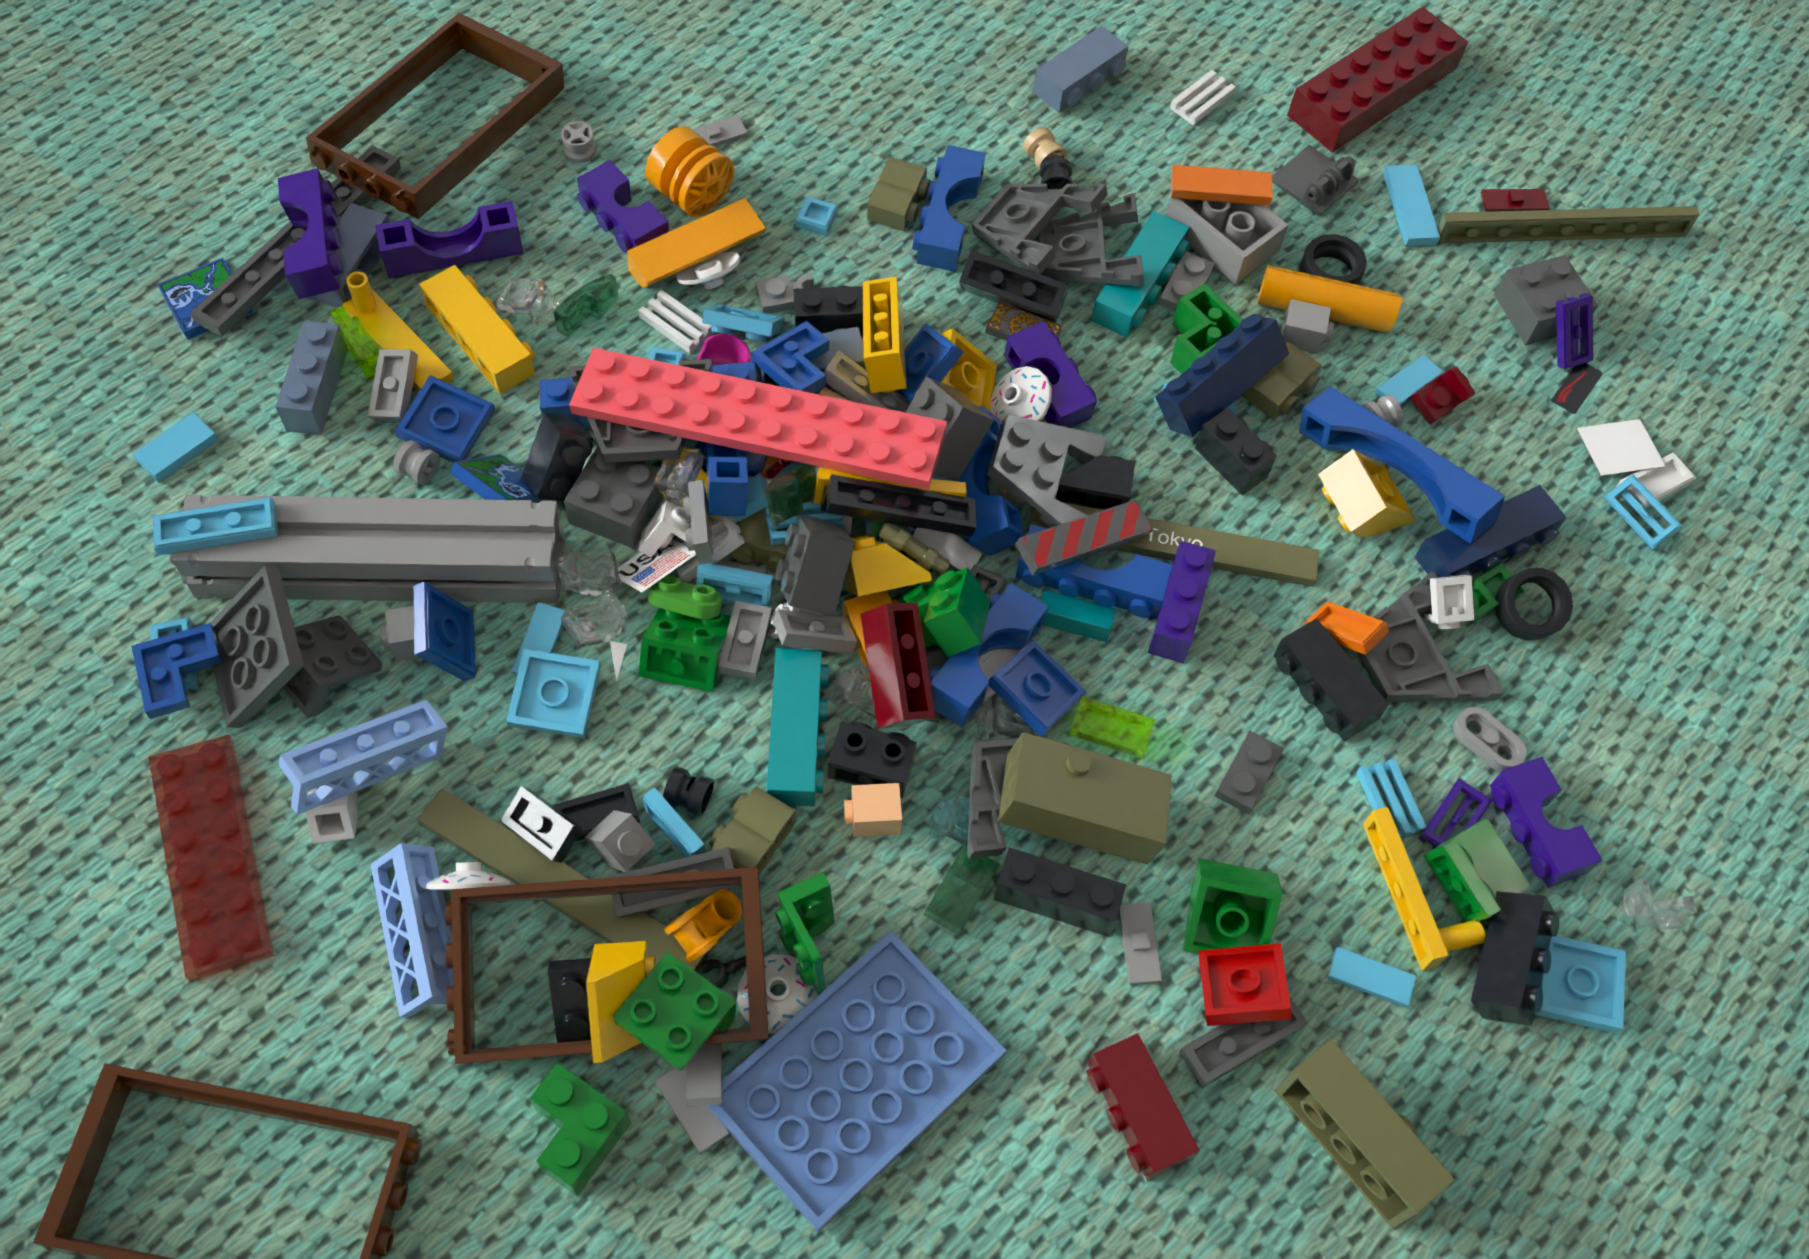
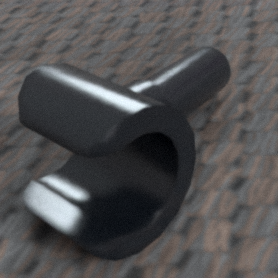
M746 955L724 964L717 959L707 960L703 963L701 971L708 973L712 969L719 968L721 970L719 977L709 982L720 988L727 983L730 974L747 966Z

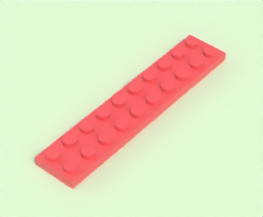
M593 348L569 404L571 414L927 490L930 488L947 431V421L598 348Z

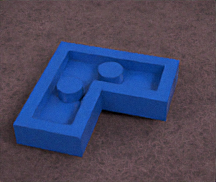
M806 321L752 351V362H755V365L781 387L814 393L826 386V375L810 361L829 351L830 340Z
M211 623L131 646L145 713L150 719L190 708L183 674L223 663L216 632Z

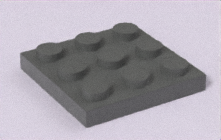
M264 565L210 622L216 632L223 662L213 665L226 727H242L304 666L303 655L299 649L294 629V620L291 617L286 598V588L283 585L279 567Z

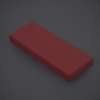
M1482 189L1480 192L1485 212L1550 209L1544 189Z

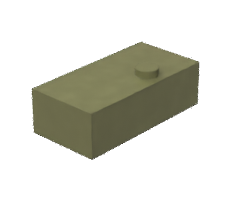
M1022 732L1007 754L998 822L1148 865L1167 844L1172 775Z
M1329 1039L1294 1068L1274 1090L1392 1229L1419 1213L1455 1180L1417 1137V1130L1412 1122L1405 1116L1398 1115L1332 1039Z

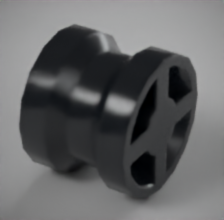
M1052 157L1045 160L1040 166L1041 184H1047L1048 189H1062L1066 184H1073L1071 162L1062 157Z

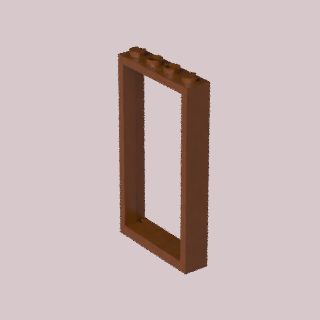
M458 13L306 137L311 163L318 169L333 174L343 182L352 184L367 192L373 198H378L394 206L398 211L405 212L419 220L564 89L563 63ZM461 49L532 83L414 187L341 150Z
M758 867L451 889V900L445 902L446 925L452 926V943L446 944L445 951L447 968H453V986H448L446 992L448 1012H454V1029H449L447 1035L449 1055H455V1064L592 1054L591 1040L475 1049L472 905L742 885L750 1028L727 1029L725 1033L721 1030H715L705 1044L768 1040L769 1031ZM640 1043L626 1051L643 1050L649 1048L645 1046L643 1043Z
M104 1063L33 1241L34 1244L49 1251L89 1259H174L73 1238L130 1090L396 1143L360 1259H381V1256L386 1257L389 1254L394 1240V1229L390 1228L395 1210L401 1211L405 1204L408 1184L404 1183L409 1165L415 1166L419 1159L422 1141L418 1139L419 1133L409 1123Z

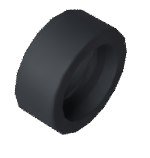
M1337 234L1322 235L1314 238L1306 246L1299 272L1360 285L1365 273L1367 260L1365 252L1361 247L1348 237ZM1320 257L1338 259L1347 265L1351 273L1345 276L1327 274L1316 265L1314 260Z
M1527 568L1507 578L1498 588L1495 600L1499 603L1495 608V612L1500 624L1512 636L1523 640H1539L1562 630L1570 620L1573 609L1572 593L1566 582L1555 572L1544 568ZM1526 583L1539 585L1547 592L1551 599V617L1542 625L1528 624L1520 617L1515 607L1514 597L1516 591Z

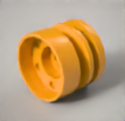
M687 126L674 128L661 137L652 149L645 168L646 180L691 217H700L720 203L727 194L735 173L734 163L729 157L721 153L715 146L709 145L702 136Z

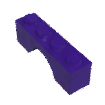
M318 168L278 178L279 202L292 226L307 228L304 235L295 244L283 250L286 278L298 299L339 290V274L343 273V266L336 252L337 249L341 248V244L334 225H338V217L332 205V201H336V196L329 180L324 181Z
M513 201L480 206L477 209L476 215L469 223L461 228L447 232H433L422 229L410 219L375 225L379 250L388 278L442 269L453 265L458 266L524 254Z

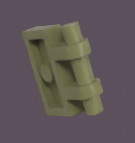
M885 522L878 532V535L883 538L882 543L888 544L900 553L903 551L913 557V562L931 574L934 571L941 576L950 565V561L940 555L938 551L930 546H926L912 537L909 532L892 523Z

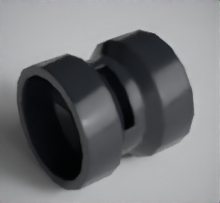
M676 766L667 780L663 798L672 807L684 806L689 813L701 817L712 797L715 780L703 775L698 778L691 776L688 770Z

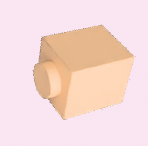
M899 783L851 785V800H844L845 824H852L853 837L901 834L902 811Z

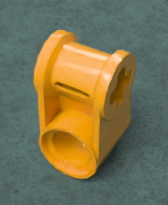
M720 889L684 912L665 927L664 931L667 935L672 934L687 953L686 961L691 963L716 945L719 938L740 920L743 911L741 902L733 892L727 889Z

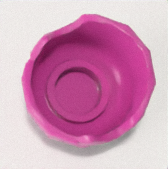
M720 333L709 336L704 340L697 360L712 359V365L751 362V353L746 342L736 335Z

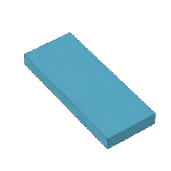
M1423 354L1380 385L1375 392L1380 397L1387 394L1394 396L1401 406L1410 399V396L1443 374V371Z
M537 603L511 670L513 674H518L523 649L553 653L567 616L566 610Z
M1337 947L1334 952L1328 979L1407 1008L1410 1003L1416 975Z

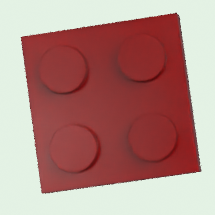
M1281 943L1198 950L1207 1026L1292 1019Z

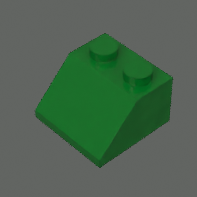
M1199 858L1190 892L1183 951L1198 954V950L1270 944L1283 895L1278 874Z

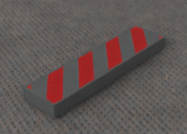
M1133 500L1020 537L1015 545L1032 575L1144 538L1149 536L1154 529L1137 501Z

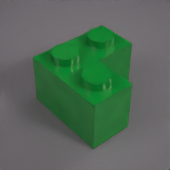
M1205 283L1179 299L1172 325L1182 335L1177 337L1170 363L1181 374L1189 369L1196 359L1203 357L1216 346V343L1221 338L1226 337L1235 330L1243 320Z
M968 567L957 572L948 571L942 574L935 582L923 587L916 585L903 595L901 603L918 602L925 648L938 643L948 658L981 644L990 600Z
M556 1063L529 1098L537 1112L560 1127V1130L536 1162L545 1174L578 1197L630 1126L631 1121L626 1110L565 1067Z

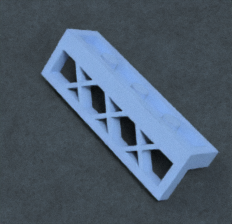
M424 700L281 754L279 767L293 785L292 809L297 815L440 758L448 726L429 702ZM430 743L429 747L420 750L424 745ZM393 758L389 763L384 764L388 759ZM357 772L353 777L347 779L351 774ZM319 787L315 792L307 795V791Z
M400 843L372 863L371 869L399 1016L408 1018L430 1004L447 1005L446 992L448 986H453V968H447L445 951L446 944L452 943L451 927L447 926L445 921L446 904L443 889H426L428 882L440 877L434 847ZM394 865L395 876L392 885H390L387 869ZM399 901H401L403 912L398 923L396 910ZM408 939L410 952L407 961H405L403 949ZM414 978H416L419 996L412 1000L411 987Z

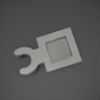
M788 275L755 281L762 312L771 314L794 309V289L813 287V276H801L796 282H790Z

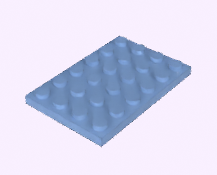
M890 931L722 1080V1104L707 1105V1107L818 1233L1006 1055L1007 1050L912 951Z

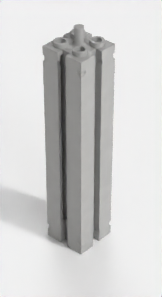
M186 494L183 509H180L178 512L273 497L276 504L278 536L169 554L171 564L176 566L183 583L187 584L195 598H211L214 596L234 598L264 565L279 567L282 582L286 588L287 599L414 601L413 586L426 582L458 602L535 603L542 601L544 603H559L561 587L560 570L561 564L563 565L565 537L562 525H559L560 515L556 501L533 503L531 500L211 495L210 497H203L202 495Z

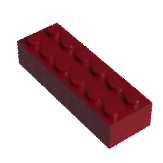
M1421 7L1296 88L1287 116L1333 153L1456 70L1468 41L1427 9Z

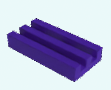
M1584 293L1579 295V298L1571 297L1568 298V301L1561 300L1556 302L1557 365L1560 368L1567 369L1593 361L1592 295ZM1578 307L1580 308V326H1578ZM1578 339L1580 340V356H1579Z
M1459 778L1418 839L1423 843L1426 841L1430 843L1432 849L1447 841L1473 799L1480 804L1462 831L1479 822L1493 800ZM1462 791L1467 795L1438 837L1433 831L1458 793Z

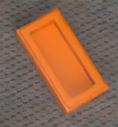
M1329 601L1304 623L1306 625L1317 618L1339 645L1365 655L1389 633L1387 622Z

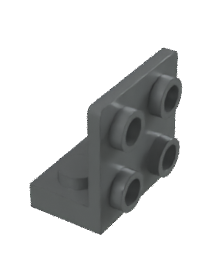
M334 616L294 628L299 649L303 655L304 666L282 688L306 717L309 718L322 712L330 687L379 672L383 664L341 616Z

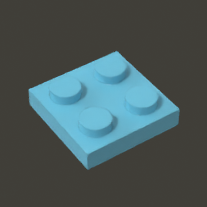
M717 304L704 309L702 323L712 325L711 330L714 332L732 334V331L746 332V338L766 341V337L772 338L773 335L783 331L785 317Z
M523 649L506 719L508 726L585 738L602 666L600 661Z
M1560 936L1551 937L1549 946L1551 967L1547 974H1543L1541 983L1543 1003L1540 1011H1535V1015L1619 1033L1624 1029L1626 951Z

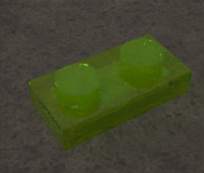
M343 305L331 310L330 313L334 324H339L347 348L367 380L373 378L379 354L372 340L367 342L364 340L363 336L366 334L357 316L351 318Z
M1081 696L1069 735L1143 759L1155 719Z

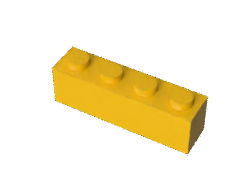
M453 265L419 284L426 307L499 394L535 375L533 360L536 357L532 348L526 341H519L511 323L506 318L502 320L497 315V310L488 296L482 297L479 294L478 287L469 274L464 276L456 265Z
M897 276L863 281L864 362L871 394L879 392L891 393L899 389H906L904 316Z

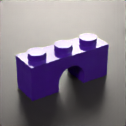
M611 160L577 178L579 188L577 199L586 212L591 210L603 231H610L615 236L618 246L624 253L669 232L668 220L649 200L637 207H623L632 202L629 179Z
M1043 321L1008 336L1004 357L1011 368L1014 370L1028 366L1039 369L1053 384L1051 386V403L1044 416L1047 423L1072 428L1090 420L1097 403L1096 394L1090 385H1086L1079 375L1075 361L1072 358H1068L1061 348V342L1057 334L1051 332Z
M1180 540L1147 653L1184 664L1192 644L1216 550Z
M1543 757L1501 771L1490 784L1491 795L1495 805L1505 812L1511 823L1510 828L1513 837L1517 842L1523 844L1530 857V865L1534 874L1538 878H1542L1547 888L1588 874L1602 861L1601 856L1582 825L1567 830L1559 829L1551 825L1544 817L1542 807L1549 805L1562 790Z

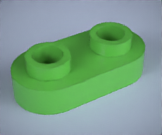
M667 575L649 588L648 601L655 607L698 619H712L721 613L722 596L711 586L694 585L680 581L675 576Z

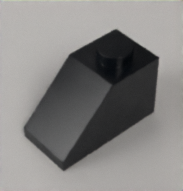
M1099 455L1061 477L1055 498L1063 503L1101 510L1127 503L1131 497L1135 461L1125 460L1118 456L1108 457Z

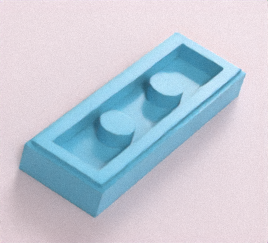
M1417 164L1386 166L1383 176L1405 247L1437 245L1440 235Z
M273 497L153 516L154 550L158 556L278 536L276 504Z

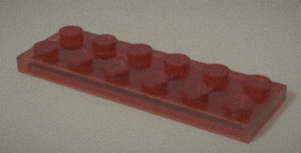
M228 734L149 756L185 977L189 981H193L273 957L274 950L232 738Z

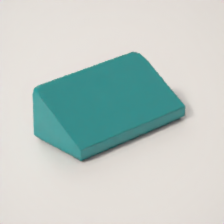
M1044 590L1041 602L1048 605L1049 608L1043 626L1103 642L1108 641L1115 608L1104 607L1089 601Z

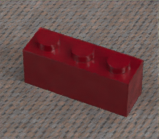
M918 602L886 603L861 613L877 729L911 726L936 718Z
M1134 1034L1093 1053L1088 1063L1090 1069L1086 1071L1088 1080L1097 1094L1102 1092L1110 1107L1106 1109V1113L1111 1126L1116 1133H1123L1130 1146L1126 1149L1133 1169L1137 1173L1143 1172L1148 1182L1193 1160L1200 1150L1139 1034Z

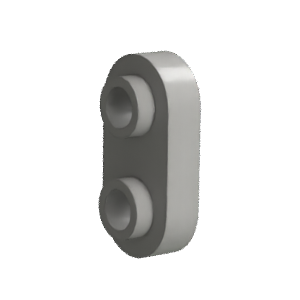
M1468 707L1454 721L1453 731L1456 738L1492 769L1501 772L1520 765L1525 760L1527 749L1524 742L1486 710L1479 707ZM1467 726L1474 727L1478 734L1470 732ZM1497 751L1504 752L1508 759L1502 758L1498 755Z

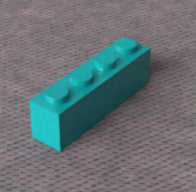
M1153 211L1124 256L1141 255L1144 285L1106 284L1095 300L1091 321L1124 337H1128L1134 327L1139 329L1147 315V305H1154L1162 290L1161 283L1163 281L1168 283L1176 268V264H1174L1176 259L1181 260L1189 249L1190 242L1186 241L1189 226Z
M775 648L767 793L788 806L815 807V793H823L824 770L817 769V757H825L826 734H818L819 722H826L827 699H820V687H828L829 665L821 664L822 650Z

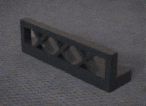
M833 474L829 477L820 503V511L831 514L971 537L977 528L974 498Z

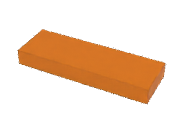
M1173 165L1171 170V198L1270 206L1273 199L1272 172Z

